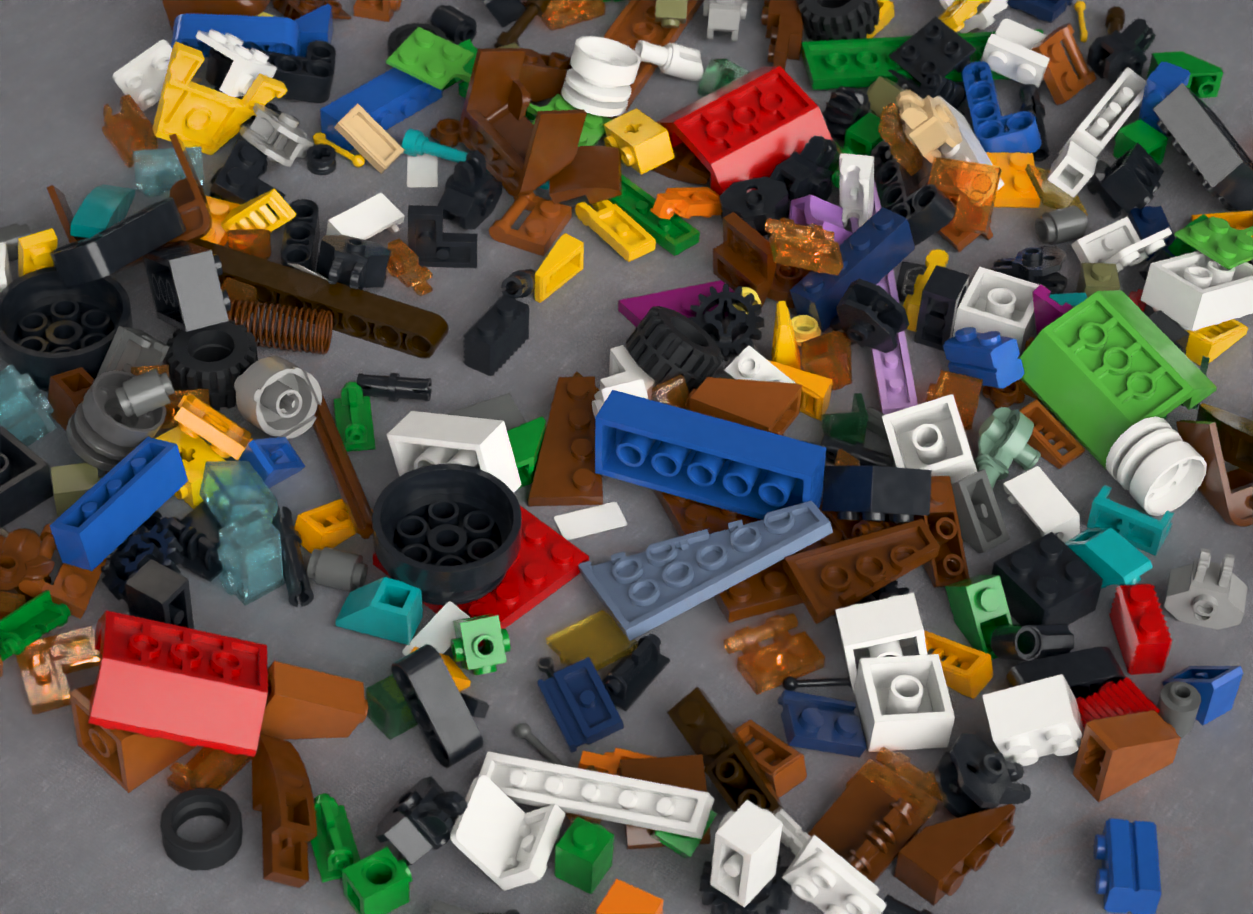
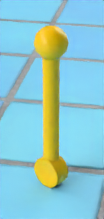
M1077 1L1074 4V9L1078 12L1080 42H1087L1088 30H1086L1084 18L1086 4L1083 1Z
M324 133L313 135L315 145L326 144L333 147L337 153L351 160L355 167H362L365 164V159L362 155H354L326 139Z

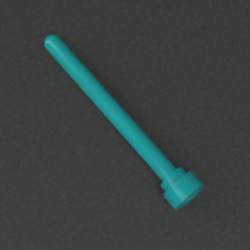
M411 128L407 130L402 142V148L405 150L403 154L417 157V155L423 156L426 153L458 163L459 161H466L465 158L468 154L465 151L431 142L428 137L424 136L423 132ZM549 180L539 188L549 190Z

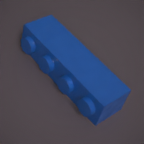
M394 67L321 108V133H324L331 142L349 152L355 148L334 127L357 104L386 131L441 99L442 90Z
M147 437L50 525L62 563L90 571L94 570L188 481L177 444Z

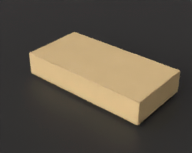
M359 104L350 110L334 127L380 174L405 151Z

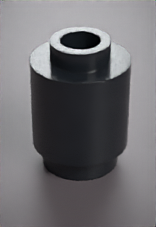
M440 5L432 13L431 25L438 27L445 33L446 38L454 44L458 45L469 38L471 41L475 38L477 32L475 19L452 5Z

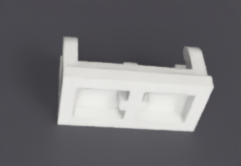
M841 153L839 207L843 208L842 222L843 226L846 227L849 218H858L859 229L872 217L874 204V156Z
M381 192L329 219L326 235H346L366 240L385 229L391 233H396L400 230L396 223L398 225L403 223L405 216Z
M1039 466L1003 483L1004 491L1011 495L1008 497V500L1011 504H1018L1040 530L1042 537L1050 532L1058 533L1056 536L1065 543L1080 534L1079 513Z

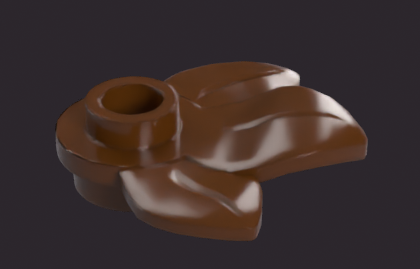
M19 528L10 532L7 537L0 535V590H12L23 580H42L54 569V561L45 556L38 555L41 548V538L36 531Z

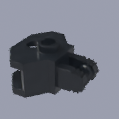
M1134 19L1132 24H1129L1122 33L1115 30L1110 35L1097 37L1089 47L1086 63L1099 78H1105L1112 86L1117 81L1119 73H1123L1127 67L1141 77L1143 64L1148 59L1144 52L1151 46L1156 35L1153 29L1149 28L1145 19Z
M814 135L809 140V143H806L801 153L794 151L791 157L776 165L770 178L781 181L785 185L790 180L786 186L790 203L791 200L808 196L809 194L827 201L832 193L831 177L834 171L829 169V166L834 159L836 151H838V146H836L834 140Z
M471 150L466 155V161H459L454 166V172L446 181L445 191L438 206H443V219L453 220L458 216L460 217V227L475 230L493 213L502 194V182L493 179V175L486 173V158L484 154L478 150Z
M766 176L732 183L719 196L723 211L721 213L722 223L725 216L734 212L762 236L768 235L769 241L774 246H779L780 238L777 226L789 215L788 192L785 183ZM750 188H755V189H757V190L750 191L749 193L746 192V191H747L748 189H750Z
M324 235L321 240L316 272L326 277L328 283L336 285L339 282L353 289L363 290L364 288L384 287L391 250L379 243L351 236Z
M1057 246L1026 248L1019 251L1015 258L995 260L993 267L989 270L1043 285L1051 291L1050 294H1062L1067 286V278L1058 273V271L1061 270L1063 262L1066 261L1067 253Z
M857 279L849 285L836 307L838 314L830 321L829 325L835 332L842 329L847 334L845 341L849 345L868 346L888 353L895 350L897 346L896 336L899 332L907 329L909 321L905 308L881 286Z
M961 733L952 750L945 752L934 770L944 807L956 818L993 809L999 804H1023V802L1030 799L1031 791L1027 784L1012 783L1023 778L1024 770L1022 764L1005 761L1002 753H995L976 734ZM949 784L957 787L956 793L950 789Z
M432 776L423 778L398 799L378 824L375 837L380 843L390 840L399 850L397 860L402 859L407 866H410L431 848L436 850L451 838V828L454 826L458 815L461 816L468 808L465 797L457 793V791L449 790L445 792Z

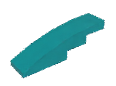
M104 184L95 187L77 210L71 222L70 235L90 238L125 219L135 197L136 189Z

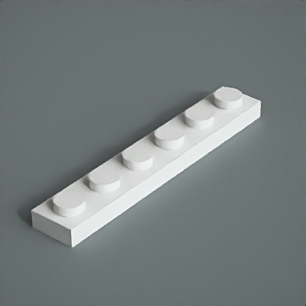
M487 752L479 776H487L516 803L541 808L556 804L567 813L699 839L702 838L714 802V798L707 792L494 752Z

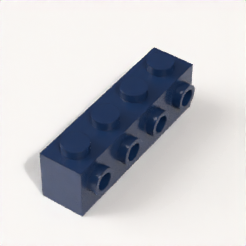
M884 207L877 211L790 290L797 315L813 317L817 320L821 331L825 332L829 328L830 321L838 314L836 307L851 282L862 279L877 284L915 249L908 219Z

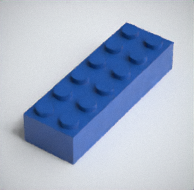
M616 390L611 391L595 417V473L761 520H764V516L771 511L808 501H813L819 508L822 503L826 447Z

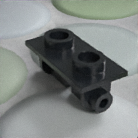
M656 635L642 636L602 680L613 704L624 711H627L670 662L669 658L660 654L661 640Z

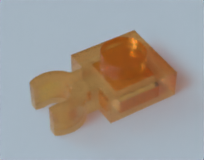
M400 238L389 242L388 249L391 250V257L387 264L389 273L393 277H397L407 288L412 286L419 296L432 292L433 288L426 280L433 278V274L427 267L419 265V256Z

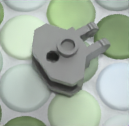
M704 0L703 16H709L707 39H713L714 31L732 32L731 41L738 42L740 19L746 20L747 1Z
M255 103L253 110L257 116L250 128L242 125L239 130L242 137L267 155V159L274 162L277 161L282 165L291 167L296 157L305 159L307 150L314 146V143L307 139V134L297 127L299 121L285 112L279 115L264 105Z
M1201 548L1198 559L1194 558L1192 564L1171 569L1164 608L1180 622L1216 630L1241 624L1245 609L1247 585L1232 573L1235 555L1226 553L1221 564L1210 562L1211 555L1209 549Z

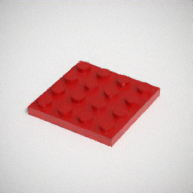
M521 505V547L516 560L507 570L504 579L486 596L469 603L456 605L469 617L490 613L499 615L501 629L510 626L579 575L578 565L589 561L590 557ZM373 553V565L390 577L378 560L376 553ZM422 602L436 614L444 606ZM483 640L479 642V648L483 645Z

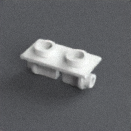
M749 345L724 369L733 379L795 383Z

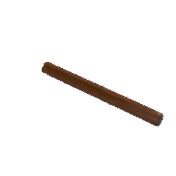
M322 395L321 406L319 404L314 415L317 418L312 426L356 533L360 534L363 539H369L370 535L373 534V513Z

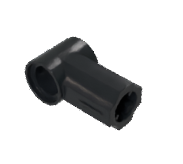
M1003 624L994 629L990 643L992 651L1000 659L1030 661L1070 653L1074 649V634L1070 632L1067 624Z

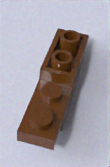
M764 0L761 25L767 26L766 38L771 39L767 63H772L773 66H781L786 70L787 59L800 60L803 30L802 15L796 0Z
M260 734L255 757H252V809L262 812L263 879L300 888L309 882L308 842L317 836L316 813L309 777L299 753L291 742Z

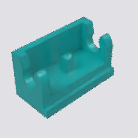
M1104 485L1092 502L1087 528L1112 527L1135 548L1156 556L1171 531L1173 523L1170 521L1175 513L1167 510L1161 521L1140 513L1139 510L1111 501L1107 496L1112 487Z

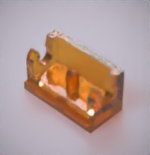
M130 94L121 96V111L118 114L112 115V108L109 104H106L103 109L105 126L102 127V132L128 168L159 159L158 141L152 129L153 125Z
M203 747L187 764L182 765L174 762L169 767L172 774L167 778L168 786L179 793L194 788H213L220 791L252 760V756L233 755L222 750Z

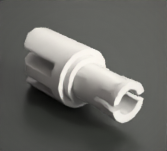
M639 40L636 44L634 51L640 56L641 61L659 66L660 71L664 74L689 81H699L703 76L699 50L671 42L664 47L643 40Z

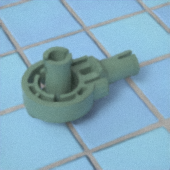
M1001 407L994 410L979 429L978 456H976L974 462L976 463L977 471L985 469L992 490L997 480L1008 477V469L1013 460L1027 471L1035 466L1041 456L1038 450H1035L1027 443L1033 432V421L1017 409L1011 410L1007 407Z

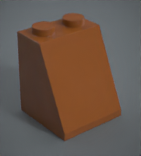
M94 684L76 688L69 693L78 746L128 793L197 747L186 745L183 742L159 737L149 738L139 733L120 729H106L100 725L88 723L90 697Z

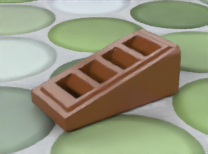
M1037 399L1019 410L1034 423L1032 435L1027 443L1035 450H1038L1041 453V457L1058 469L1063 468L1085 452L1082 445ZM1051 439L1056 442L1054 445L1049 442ZM1064 448L1068 452L1061 455L1058 450Z
M751 719L735 729L744 743L753 738L755 739L747 748L763 770L778 798L806 779L807 772L803 754L788 746L784 741Z

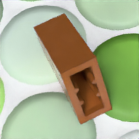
M707 377L698 389L694 388L690 392L686 407L693 412L783 435L800 413L802 386L796 383Z
M274 661L268 668V695L260 734L281 740L348 738L357 725L364 722L368 713V701L365 700L364 682Z
M1155 710L1092 720L1085 725L1073 775L1097 802H1100L1172 764L1181 737L1177 734L1174 727L1165 722Z

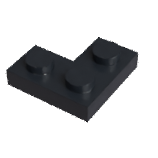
M239 137L210 190L232 203L242 205L275 189L257 178L268 156ZM275 189L284 199L285 194ZM266 204V205L269 207V209H270L274 214H276V213L274 212V210H273L268 204Z
M408 205L409 266L477 268L478 234L443 233V206Z

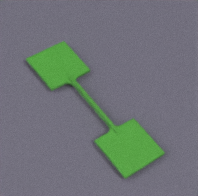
M418 27L386 60V64L442 90L455 77H459L468 83L470 82L471 74L465 72L463 67L473 57L474 53ZM557 93L548 105L538 107L530 103L526 111L537 115L538 111L580 109L573 107L564 100L562 95ZM587 113L578 147L595 146L605 134L603 124L612 119Z
M1213 216L1176 231L1174 235L1228 270L1253 259V237H1251L1253 235V226L1244 230H1237L1231 228L1224 219Z

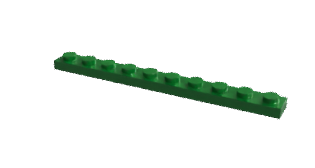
M466 81L459 84V95L464 99L466 98L469 83ZM526 111L525 117L532 123L537 115ZM621 174L622 195L608 200L613 204L616 203L655 238L656 243L674 256L699 243L700 232L676 214L670 219L656 216L651 212L656 199Z

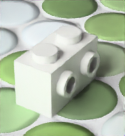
M748 800L736 812H728L722 819L715 834L710 885L743 907H746L776 874L782 822L770 811L761 809Z

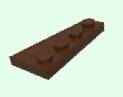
M595 376L558 378L528 498V507L603 504L602 475L595 473V417L592 409V401L596 400L594 396L596 394Z
M919 519L784 557L783 569L815 624H818L836 614L835 609L845 608L937 557L940 545L924 520Z

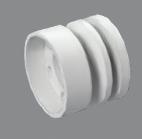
M597 36L581 37L576 40L570 61L572 68L567 71L561 95L573 107L584 109L587 113L606 117L620 116L626 111L627 99L631 95V87L629 85L635 81L641 58L633 49L618 41Z
M1155 416L1139 421L1120 435L1106 458V469L1124 490L1130 491L1129 493L1133 499L1149 515L1160 516L1164 515L1167 510L1173 511L1192 497L1201 486L1206 475L1207 463L1189 443L1183 442L1179 433L1173 430L1164 418Z

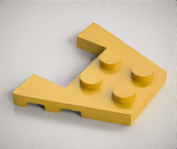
M175 42L152 127L156 137L171 142L169 136L176 133L185 147L211 156L240 132L239 130L244 122L253 115L257 116L253 110L255 103L265 106L275 96L281 98L287 92L284 82L260 73L242 99L231 97L192 82L191 79L205 58L202 51Z

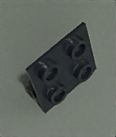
M935 16L895 50L889 58L922 84L925 76L930 73H937L942 77H946L953 70L961 73L964 67L971 63L970 55L976 51V48Z
M889 69L888 72L898 78L896 84L904 90L914 91L922 99L928 95L932 99L936 96H941L963 116L965 115V113L958 109L967 96L963 85L957 84L937 73H930L925 76L923 83L920 84L910 77Z
M204 501L182 520L174 516L170 518L166 516L159 523V527L162 530L169 529L183 546L184 550L180 553L185 558V561L180 565L209 582L261 538V534Z

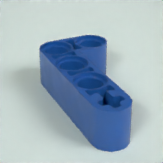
M187 13L178 15L174 20L171 47L173 48L175 42H179L202 51L204 58H208L211 46L195 36L198 31L209 33L210 29L224 35L229 33L243 41L242 46L246 48L299 57L301 55L299 25L290 18Z
M977 61L964 67L962 77L975 136L984 151L994 153L1036 152L1040 148L1042 141L1034 114L1028 111H1021L1002 116L996 87L988 63Z

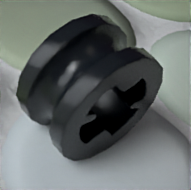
M317 144L307 150V168L312 174L328 175L336 169V151L333 147L326 144Z

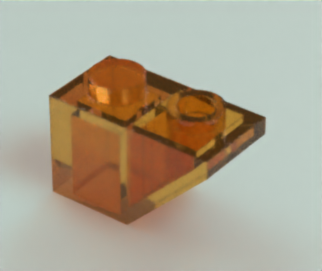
M831 331L801 342L802 367L805 371L833 379L831 391L852 384L851 340L845 332Z
M941 370L937 384L930 383L926 402L953 394L964 430L972 429L977 412L983 379Z

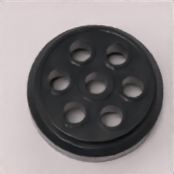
M54 266L23 275L6 286L0 293V356L11 366L13 372L21 381L43 391L49 392L51 376L83 367L95 380L118 327L133 328L128 294L123 286L109 275L94 281L64 287Z
M436 464L409 471L396 478L382 491L373 509V544L378 560L386 569L391 579L420 588L422 602L445 605L451 601L454 605H460L486 596L502 582L507 570L516 560L521 547L522 516L516 496L503 481L490 473L471 466Z

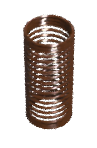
M229 298L231 310L227 311L229 320L235 321V325H243L244 312L247 305L245 325L247 332H249L250 314L253 306V320L250 332L255 338L257 347L261 345L263 348L267 346L269 349L274 347L281 350L286 348L287 351L292 349L294 352L299 350L300 353L305 351L306 354L311 352L312 354H322L323 356L328 352L333 329V317L330 310L321 309L318 312L317 309L312 311L308 308L305 310L304 307L299 310L298 306L293 309L291 305L287 308L285 304L282 307L279 303L276 306L273 303L268 305L267 302L262 305L260 301L255 303L254 300L249 302L247 299L243 302L242 299L238 301L236 298ZM259 307V322L257 332L255 334L256 316ZM266 308L265 324L262 333V319L264 309ZM272 308L271 325L268 335L269 315ZM278 309L277 327L274 336L275 317ZM284 311L283 329L280 337L281 320ZM289 312H290V324H289V330H288V335H287V322H288V316H289ZM303 312L302 328L299 338L300 320ZM295 314H297V316H296L295 332H294V336H293L294 318H295ZM308 314H309L308 330H307V335H306V339H305L306 323H307V318H308ZM314 315H315V325H314V331H313V336H312V326H313V320H314Z

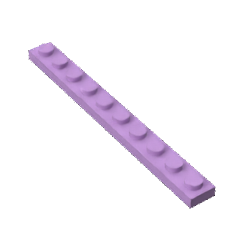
M875 179L872 216L882 208ZM852 217L848 220L850 232L854 233L858 229V218ZM892 269L876 285L881 286L899 303L894 271ZM905 331L897 334V346L893 351L884 353L870 348L880 409L885 415L918 405Z

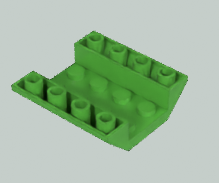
M1122 290L1095 292L1042 329L1019 358L1022 360L1025 373L1021 380L1105 469L1106 458L1111 447L1120 435L1132 425L1150 417L1163 418L1181 404L1190 410L1217 390V387Z

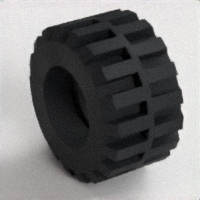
M798 0V7L802 15L806 35L813 41L866 39V35L872 34L875 31V25L879 23L880 12L877 0Z
M662 306L651 307L626 341V347L630 355L644 372L664 387L689 396L694 388L698 389L707 377H712L724 360L718 345L706 331L681 313Z
M229 320L188 332L177 329L173 333V338H169L166 345L170 346L166 354L168 377L175 391L174 397L178 401L184 395L188 396L191 393L217 411H220V408L223 407L228 409L235 407L236 391L234 383L238 376L242 375L248 367L258 361L255 338L251 332H247L245 326L242 324L235 325V321Z

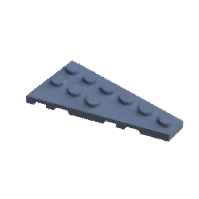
M808 501L768 512L764 516V520L743 525L742 520L728 523L729 529L709 534L708 529L650 544L646 551L626 557L624 551L611 555L612 561L592 566L591 561L580 563L578 567L582 577L627 639L631 641L783 560L784 557H788L832 534L833 530L827 517L813 501Z

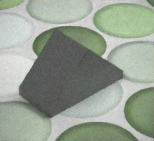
M985 469L955 482L952 489L962 539L978 553H984L1009 540V534Z

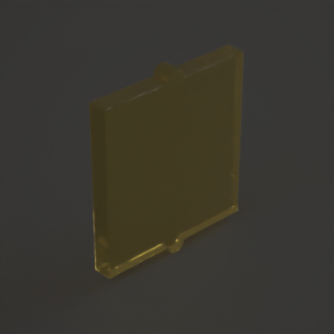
M1030 164L1025 167L1043 205L1056 210L1075 205L1085 213L1086 217L1088 216L1078 195L1073 198L1047 180L1050 170H1044Z
M604 610L546 638L547 645L560 657L562 664L567 663L570 666L590 657L596 671L627 656L638 647V642L635 639L629 641L614 619Z

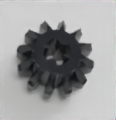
M840 86L836 92L831 94L822 115L833 139L844 142L846 129L868 114L871 107L868 95L856 88Z

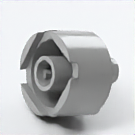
M279 356L266 357L256 361L242 375L238 376L234 383L236 403L240 414L247 422L268 435L286 437L287 439L298 437L305 433L317 418L314 415L318 404L321 406L322 392L318 381L307 371Z

